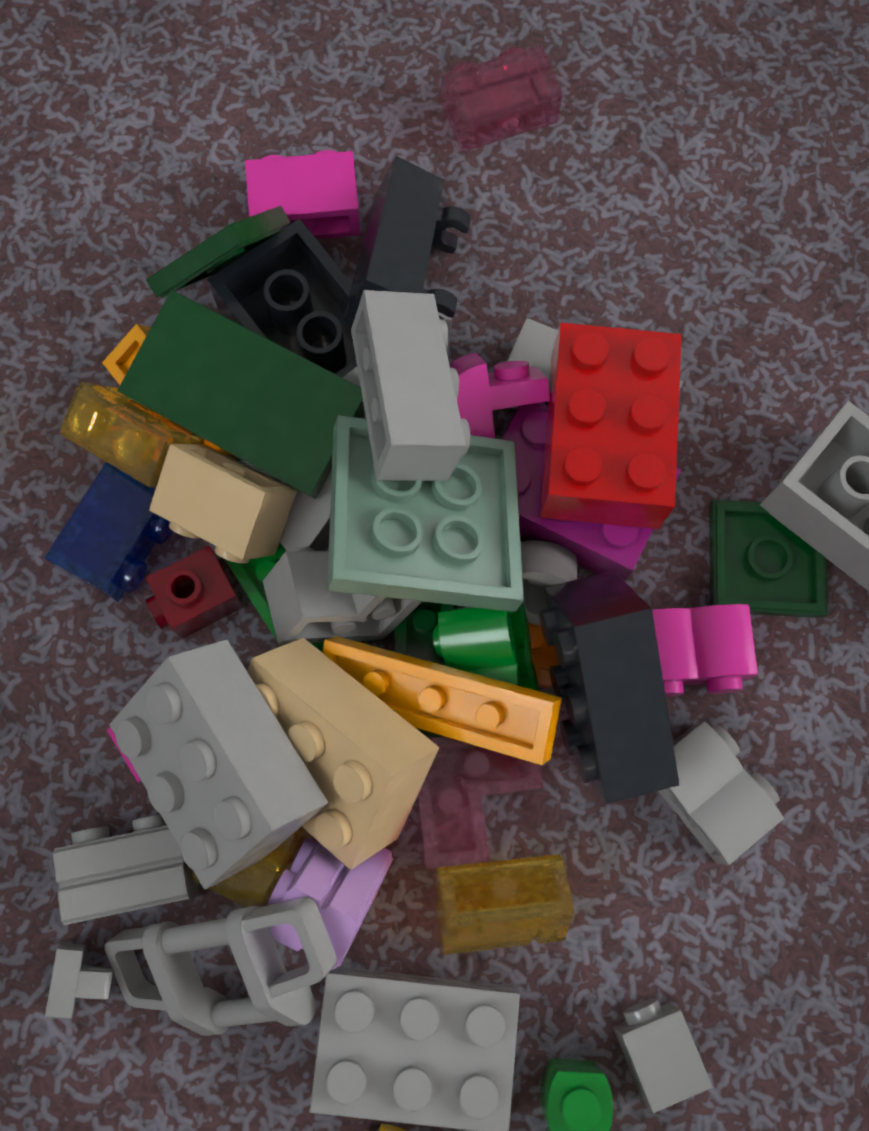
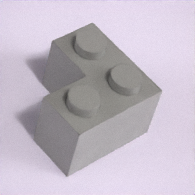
M299 547L286 551L263 580L278 645H286L301 638H305L311 644L324 643L325 639L334 636L353 641L384 640L422 602L328 591L329 551H315V549L310 547Z

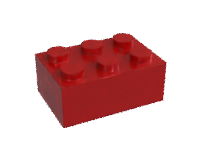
M560 322L551 356L550 401H548L540 518L659 529L675 507L682 334Z

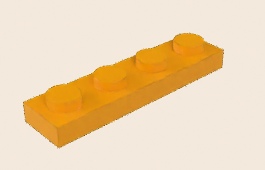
M338 636L324 640L322 652L415 728L539 765H544L551 759L561 697Z

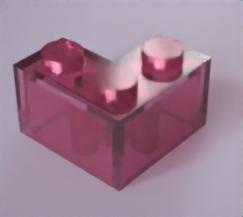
M445 736L428 738L439 747V750L416 798L424 867L432 869L490 861L482 796L544 788L540 765Z

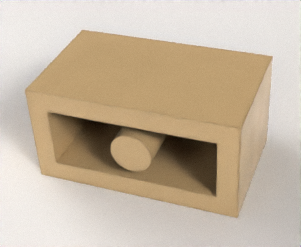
M170 444L149 511L170 521L169 528L172 531L189 538H202L215 545V553L220 557L236 563H248L253 558L275 555L298 490L206 444Z

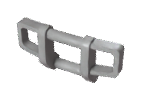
M309 897L259 908L255 906L238 908L231 911L226 918L178 926L172 921L154 923L148 927L125 929L110 939L104 947L123 997L128 1005L134 1008L167 1011L172 1021L203 1036L221 1035L230 1026L273 1021L289 1027L310 1023L316 1011V1001L310 985L320 982L337 963L335 951L315 901ZM280 924L292 925L297 931L309 964L286 972L269 927ZM230 945L250 997L227 1000L226 996L209 987H204L190 951ZM143 949L156 985L150 984L145 979L134 950Z

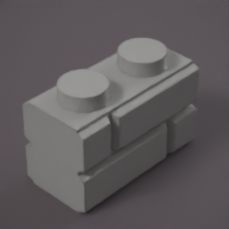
M161 815L133 820L134 832L110 837L109 826L71 833L73 845L54 849L52 854L56 883L59 886L57 894L60 918L63 925L198 897L196 874L185 863L180 847Z

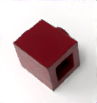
M210 545L146 577L154 594L146 599L147 606L161 630L170 626L182 639L244 608L220 559Z

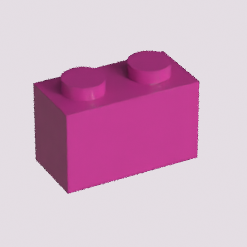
M323 150L312 155L289 157L268 155L262 159L245 160L249 217L282 206L291 222L290 224L300 219L316 239L361 235L353 151L336 152L333 150Z

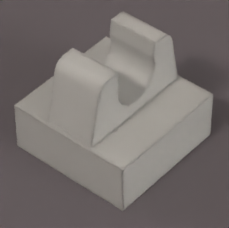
M60 943L56 949L45 1017L72 1019L77 998L109 999L113 975L112 967L83 964L86 945Z

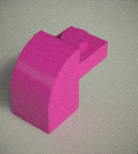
M477 353L462 356L449 364L450 368H455L458 373L459 392L457 403L460 417L468 421L470 435L495 439L492 410L550 401L548 377L535 366L529 367V362L508 361L496 364L494 366V373L489 374L487 363Z

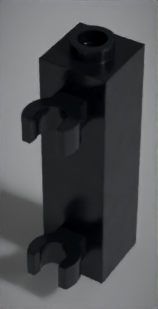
M395 156L373 199L343 318L344 321L353 324L364 290L434 294L438 312L453 318L456 312L457 297L444 289H424L432 242L439 250L454 254L459 236L446 229L455 228L466 234L470 226L471 216L464 209L455 206L445 208L439 206L444 179Z

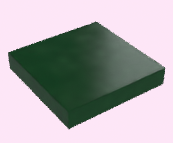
M278 206L229 224L147 278L146 281L156 298L168 296L171 290L177 292L213 276L286 228L291 222L282 206Z
M712 500L710 502V606L749 605L750 614L810 618H824L828 616L826 558L820 552L770 515L768 511L760 506L761 502Z

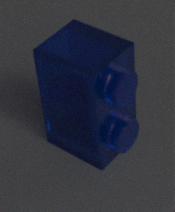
M107 459L44 558L63 573L119 603L125 592L132 593L143 580L147 570V563L144 561L155 543H164L173 532L169 528L170 521L149 511L156 485Z

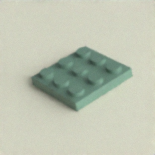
M338 415L333 428L328 591L516 612L524 601L514 441L470 435L468 452L465 456L460 457L449 481L376 480L366 419Z

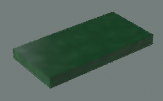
M173 290L170 291L117 392L314 499L319 495L332 471L333 428L338 415L360 418L364 411L361 387Z

